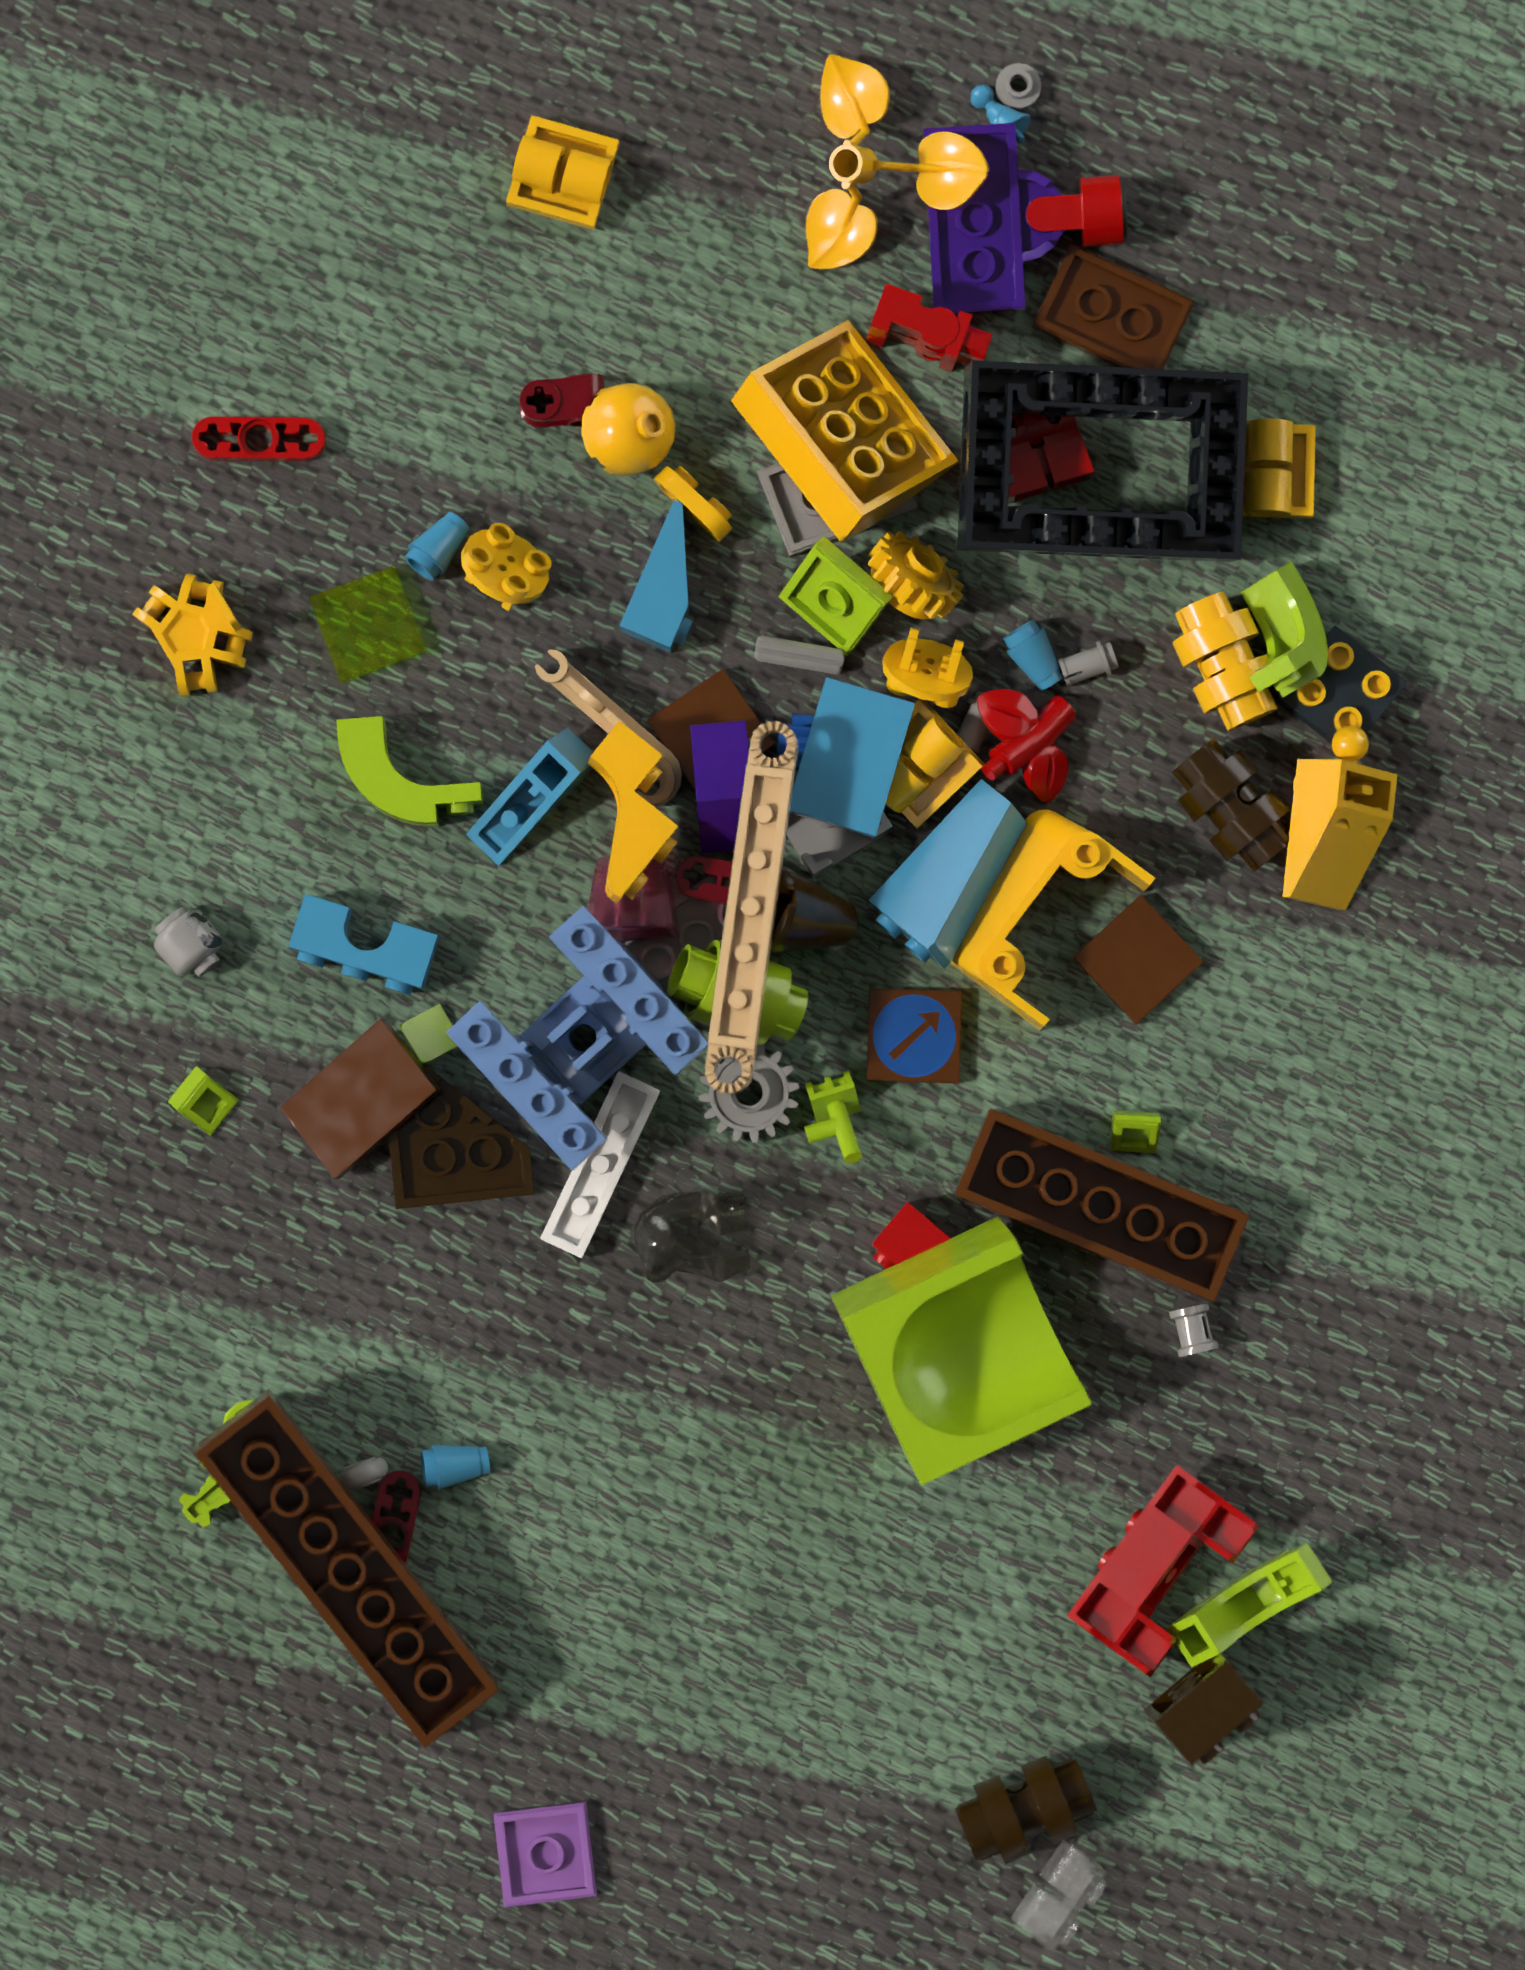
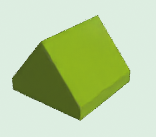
M1112 1110L1110 1150L1156 1153L1161 1125L1159 1113Z

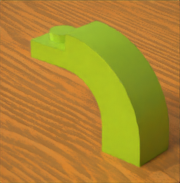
M1292 561L1240 592L1262 630L1268 652L1266 664L1250 675L1249 678L1258 692L1273 684L1282 697L1321 676L1326 669L1328 661L1327 640L1319 612L1307 586Z
M383 716L336 720L339 751L348 775L362 795L384 814L401 822L416 826L439 827L438 808H446L447 815L454 816L473 814L474 806L484 805L483 787L480 782L426 786L413 783L401 776L392 766L388 755L386 721Z
M1305 1543L1291 1551L1287 1549L1252 1568L1198 1603L1166 1629L1178 1639L1176 1645L1192 1668L1222 1653L1240 1637L1273 1615L1324 1590L1332 1583V1580L1309 1544Z

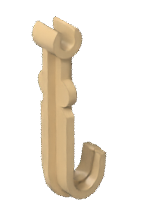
M549 649V655L559 662L560 668L555 674H548L537 664L535 665L537 675L546 683L552 684L608 734L617 722L620 721L660 752L663 756L657 767L663 773L659 777V790L653 795H645L638 790L636 793L654 807L665 805L674 798L681 786L682 771L679 761L673 753L568 663V660L561 652Z

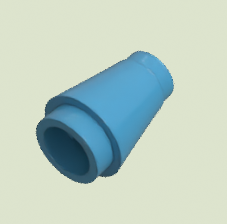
M449 511L408 545L410 551L404 558L409 566L419 575L433 581L438 574L444 575L470 528L462 518Z
M1035 620L1023 624L1003 638L1008 647L1005 652L1030 680L1037 685L1040 691L1045 690L1063 678L1045 628H1039Z
M432 1444L431 1449L421 1450L420 1452L425 1487L436 1486L437 1490H441L484 1474H490V1462L486 1446Z

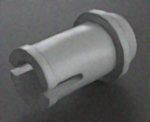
M1097 641L1094 648L1063 659H1057L1067 687L1105 672L1107 676L1112 675L1111 670L1119 668L1110 642L1101 645V642Z
M977 691L974 699H968L967 702L971 705L957 732V735L976 753H980V748L989 731L978 711L976 698L982 694Z

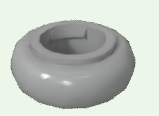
M374 1456L338 1470L336 1475L350 1492L383 1479V1476L388 1473V1464L383 1458H375Z

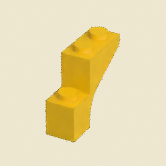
M620 721L617 722L592 753L588 761V765L597 771L608 783L617 804V817L605 885L606 895L616 904L625 895L633 900L649 880L643 874L645 869L653 859L661 864L678 843L672 838L678 825L636 793L640 789L646 794L663 773L657 767L663 755Z

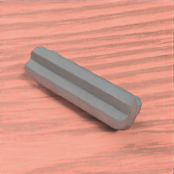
M762 635L757 638L754 657L757 661L838 675L843 669L845 654L842 649Z

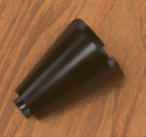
M782 865L770 953L846 945L853 938L858 928L857 912L853 904Z

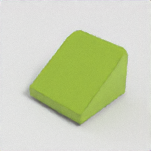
M441 1004L399 1025L422 1066L430 1064L458 1047L445 1033L453 1025Z
M196 1066L168 1100V1103L211 1136L239 1099Z

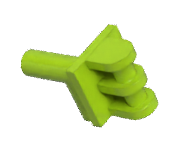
M849 1070L842 1072L843 1077L831 1080V1077L827 1076L824 1077L823 1083L813 1086L811 1081L805 1083L816 1123L804 1126L809 1144L836 1136L844 1162L852 1164L858 1162L862 1158V1154L849 1115L861 1112L854 1082Z

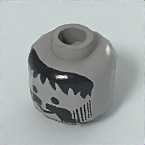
M181 907L166 917L154 929L157 933L154 948L177 976H185L194 972L198 977H201L219 963L220 959L216 956V953L222 946V937L200 910L195 909L186 912Z

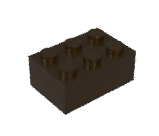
M1218 1654L1191 1668L1143 1711L1179 1754L1193 1766L1197 1761L1205 1765L1215 1758L1225 1747L1220 1741L1233 1730L1241 1734L1251 1727L1261 1716L1256 1710L1264 1703L1232 1665Z

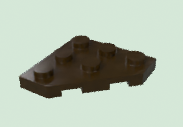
M423 1066L441 1091L389 1136L396 1209L535 1195L530 1148L429 1066Z

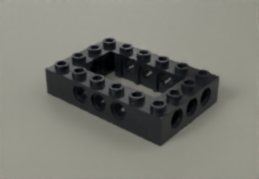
M972 360L965 364L957 550L1212 562L1241 560L1249 373ZM1012 414L1190 422L1187 513L1179 510L1134 512L1133 508L1089 510L1087 506L1044 508L1041 507V504L1008 506L1009 486L1014 484V475H1009L1011 439L1016 437V428H1011Z

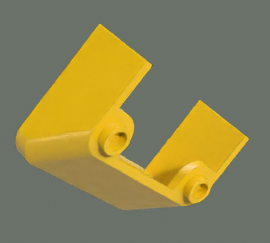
M1046 809L1033 812L1025 820L1027 822L1026 827L950 963L1039 1031L1050 1019L1013 992L1025 973V960L1022 953L1005 938L1059 866L1075 877L1089 879L1099 875L1109 865L1143 891L1155 880V877L1097 834L1052 810Z

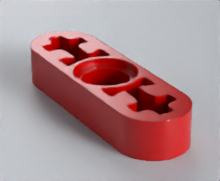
M206 417L195 425L192 431V443L199 455L210 461L310 462L319 458L324 452L326 436L319 423L310 418ZM240 426L238 444L241 450L239 452H232L234 448L232 442H219L217 450H210L208 444L201 441L202 436L209 435L210 428L217 427L219 434L222 436H234L232 427ZM257 427L266 428L272 434L271 445L262 452L252 451L246 443L248 433ZM278 427H286L284 433L286 437H298L301 435V429L308 428L311 436L318 437L317 443H310L308 451L303 452L298 443L284 442L286 452H278L281 444Z

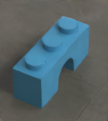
M308 894L304 895L288 945L292 950L299 952L296 960L323 968L325 960L343 965L340 974L367 982L369 974L387 979L385 988L410 996L413 988L424 991L440 941L438 935L393 921L390 934L383 945L374 950H360L351 944L348 937V924L353 912L349 907Z

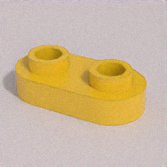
M665 466L653 479L656 485L672 501L676 500L683 503V511L716 541L720 542L732 530V526L728 522L732 514L714 497H711L707 502L695 490L699 485L698 482L681 466H678L675 470Z

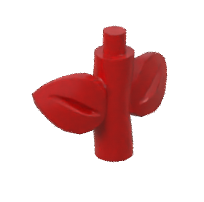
M997 689L982 693L976 698L979 714L990 732L1002 740V742L989 751L990 760L981 767L983 774L989 780L994 781L1002 773L1012 775L1022 767V774L1030 792L1041 801L1051 802L1061 791L1068 774L1067 757L1054 742L1075 721L1076 715L1073 708L1064 698L1054 696L1037 713L1030 700L1018 691Z

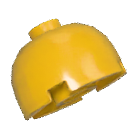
M623 383L604 388L596 394L598 396L594 398L592 405L586 406L582 415L581 428L585 449L591 458H597L600 464L606 467L603 470L607 473L623 477L639 474L655 468L667 457L675 439L676 424L672 410L665 399L650 387L634 383Z

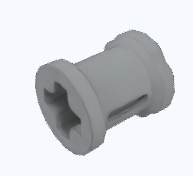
M1208 1303L1169 1312L1170 1319L1175 1320L1181 1348L1177 1350L1179 1357L1219 1348L1218 1341L1213 1340L1206 1314L1210 1310Z

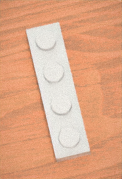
M618 1071L594 1122L608 1139L576 1169L571 1171L540 1237L541 1240L583 1259L661 1092L660 1090Z

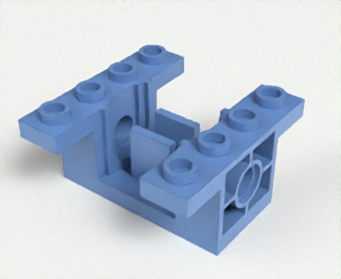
M584 905L549 936L552 942L584 976L520 1035H513L484 1002L479 1001L445 1032L572 1171L608 1139L581 1110L580 1106L641 1049L648 1045L673 1074L677 1075L708 1047L707 1038L683 1013L684 1007L675 998L668 995L664 985L623 941L616 940ZM582 1024L591 1026L596 1032L595 1043L586 1051L578 1049L573 1042V1033Z

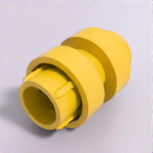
M1221 591L1200 599L1175 613L1184 635L1174 640L1172 644L1183 668L1197 665L1204 682L1195 686L1193 691L1204 714L1218 711L1227 731H1232L1278 709L1269 688L1267 687L1258 692L1249 678L1250 675L1267 663L1268 654L1255 658L1248 641L1258 636L1259 632L1248 608L1234 612L1225 591Z

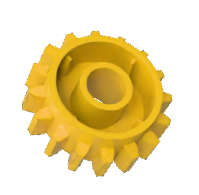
M889 531L884 537L880 538L868 554L871 557L868 562V566L871 567L870 576L884 587L886 593L893 595L889 603L908 616L925 620L934 619L938 615L943 619L963 597L960 591L964 588V585L955 579L958 576V572L948 568L945 565L948 559L939 556L934 551L932 545H922L917 536H913L909 540L902 531H898L896 535Z

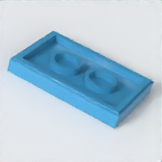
M826 677L793 786L789 813L876 838L915 703Z

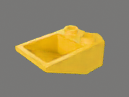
M1352 725L1344 726L1334 734L1332 750L1339 759H1297L1282 894L1284 898L1336 910H1346L1393 820L1398 774L1357 764L1358 760L1365 756L1369 747L1368 737L1359 727Z

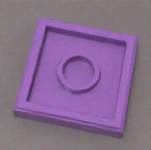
M586 1801L494 1812L504 1907L597 1896Z

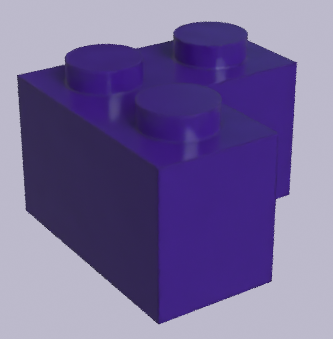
M746 721L690 725L701 853L735 851L746 765L750 748V739H747Z

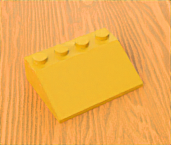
M849 320L752 371L731 400L841 543L876 524L953 468L959 461Z

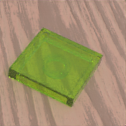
M395 565L309 597L341 684L427 653Z

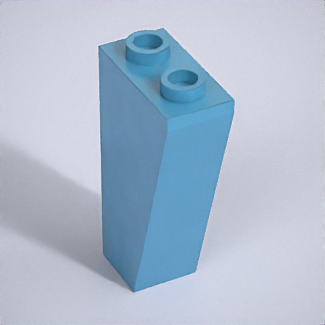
M981 779L869 899V902L880 913L875 921L893 938L896 939L901 933L909 939L905 946L923 963H926L931 958L945 969L955 956L1027 822L1009 800Z

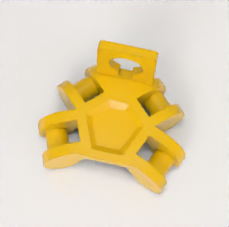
M189 573L184 577L177 601L154 585L148 592L152 597L142 610L137 607L132 613L136 619L153 631L175 669L180 697L190 696V691L206 689L208 693L217 692L216 674L212 660L244 668L246 658L242 657L245 643L246 641L251 642L253 636L252 631L240 626L222 595L224 582L213 580L211 584L197 581V575ZM192 599L205 601L204 608L190 604ZM166 607L169 608L170 611L159 623L157 621L158 617ZM218 633L228 636L225 651L214 649ZM201 660L203 671L187 673L185 662Z

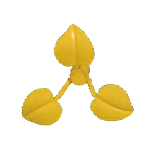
M834 54L827 57L823 70L821 109L824 121L834 135L843 139L852 138L851 140H845L843 145L837 147L829 159L831 174L835 179L842 182V188L847 189L850 194L844 190H828L819 194L810 205L806 219V236L808 242V266L814 269H833L848 265L861 258L873 245L878 231V219L872 209L859 205L862 195L855 184L870 182L875 177L877 170L919 173L916 182L919 196L927 205L939 210H952L968 202L987 179L989 171L982 151L966 137L952 132H937L922 139L918 147L920 164L878 161L871 149L858 146L870 134L868 124L877 123L885 116L890 99L887 81L877 69Z

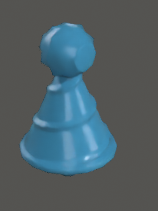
M986 84L977 85L970 94L972 105L977 109H986V116L990 124L1015 123L1016 142L1018 144L1023 142L1025 139L1023 133L1031 122L1030 115L1023 112L1020 113L1009 106L997 103L994 100V91Z

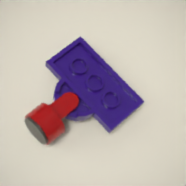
M1015 123L923 129L924 138L937 132H952L966 137L982 151L989 167L987 179L972 198L962 206L952 210H939L928 205L933 308L943 307L951 310L953 313H958L960 310L963 312L1025 308L1023 262L1040 258L1055 247L1064 230L1081 229L1083 247L1123 244V240L1127 239L1124 179H1120L1119 175L1080 177V194L1061 195L1050 179L1036 171L1018 169Z

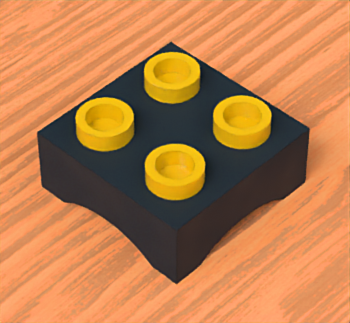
M1336 625L1326 635L1328 661L1324 673L1285 697H1282L1280 694L1275 701L1289 713L1311 727L1331 745L1336 731L1344 726L1352 725L1359 727L1367 735L1408 682Z

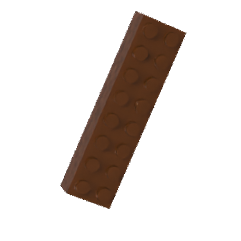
M270 1389L194 1446V1455L424 1748L499 1691L496 1678Z

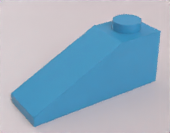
M676 500L672 503L619 625L620 632L669 653L672 652L675 643L684 645L693 624V620L686 618L689 613L683 503Z
M568 727L546 741L466 835L500 866L592 770V767L588 765V761L593 751Z

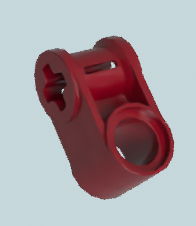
M580 374L566 378L531 381L524 386L520 393L519 411L522 419L528 425L536 428L582 427V415L586 406L592 405L594 398L598 396L596 394L605 388L604 376L601 374ZM538 394L543 395L545 402H552V404L546 405L545 413L542 414L536 412L535 406L527 405L534 403V396Z

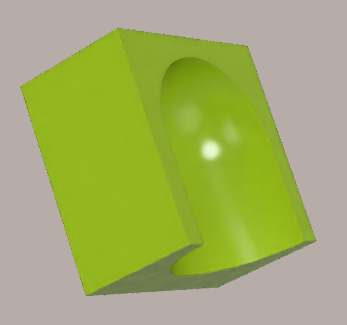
M998 1216L906 1261L830 1295L903 1453L921 1486L1092 1405L1042 1308L1021 1257L1022 1252L1016 1238Z

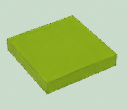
M823 536L813 546L778 597L848 656L893 598V595L886 593L883 586Z

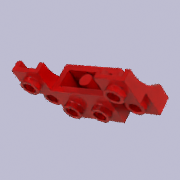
M1176 1465L1145 1509H1139L1131 1516L1125 1527L1127 1533L1118 1546L1109 1548L1102 1556L1098 1564L1100 1571L1070 1610L1067 1617L1144 1674L1151 1677L1178 1640L1150 1619L1152 1613L1203 1543L1233 1564L1257 1532L1260 1525Z

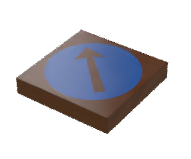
M869 988L866 1081L959 1084L962 991Z

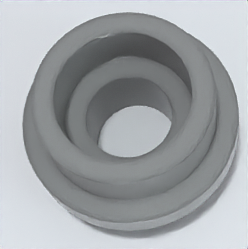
M1015 63L1008 65L999 73L996 80V94L999 100L1011 109L1021 110L1032 106L1037 101L1041 92V80L1038 73L1026 64ZM1017 78L1023 79L1027 84V89L1023 92H1016L1010 86L1011 81Z

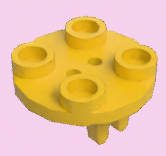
M493 523L489 529L480 530L471 535L461 552V564L466 573L464 580L471 585L474 584L484 594L503 602L501 607L508 612L514 604L530 603L539 598L549 581L548 571L552 566L550 557L545 552L537 550L529 541L516 535L511 527L503 523Z
M910 628L908 638L890 645L884 654L882 666L883 673L887 677V689L895 695H911L922 700L932 701L937 706L943 708L956 706L959 697L967 693L973 681L972 667L966 658L961 655L964 642L955 639L952 648L934 640L918 638L919 630Z

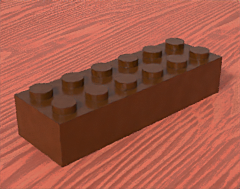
M991 1108L986 1113L953 1196L1208 1302H1215L1250 1216Z

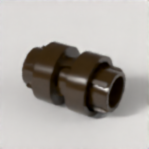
M1213 738L1172 772L1187 791L1177 802L1193 822H1196L1206 814L1216 826L1219 832L1209 841L1226 862L1238 853L1250 869L1255 872L1288 845L1290 829L1281 820V817L1289 812L1291 808L1274 788L1262 796L1251 783L1249 778L1259 769L1242 748L1232 756H1229L1217 740Z
M1047 1755L1023 1764L1021 1769L1026 1781L1022 1780L1007 1786L1008 1788L1006 1789L999 1775L973 1785L977 1797L959 1804L955 1811L976 1861H982L1000 1853L1004 1863L1008 1864L1030 1855L1031 1852L1026 1839L1041 1835L1044 1831H1047L1053 1845L1079 1834L1075 1822L1093 1815L1097 1808L1076 1759L1070 1758L1051 1766Z

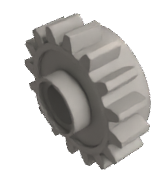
M765 1044L758 1045L756 1050L752 1080L761 1086L763 1095L755 1105L746 1106L741 1104L735 1094L720 1093L710 1086L706 1076L700 1077V1083L708 1086L709 1092L699 1095V1102L711 1103L712 1106L704 1114L705 1119L709 1120L717 1117L720 1120L716 1132L719 1134L728 1127L733 1129V1141L735 1142L740 1140L742 1133H749L752 1143H757L758 1132L763 1130L771 1138L775 1137L776 1133L773 1124L778 1121L788 1126L790 1120L783 1112L785 1108L797 1109L798 1106L796 1101L788 1098L789 1093L799 1090L798 1083H788L786 1079L794 1071L793 1066L790 1065L783 1068L778 1066L782 1055L779 1051L770 1058L764 1056ZM726 1057L724 1062L718 1063L716 1075L722 1083L732 1084L741 1077V1064L734 1057Z

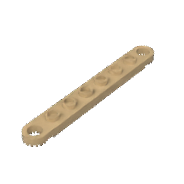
M769 721L759 725L750 739L705 1064L706 1079L716 1091L729 1095L737 1094L746 1089L753 1077L797 762V737L786 724L778 721ZM780 733L787 740L786 751L778 758L771 759L766 757L761 750L763 739L768 734ZM726 1057H734L741 1064V1077L732 1084L722 1083L716 1075L718 1063Z

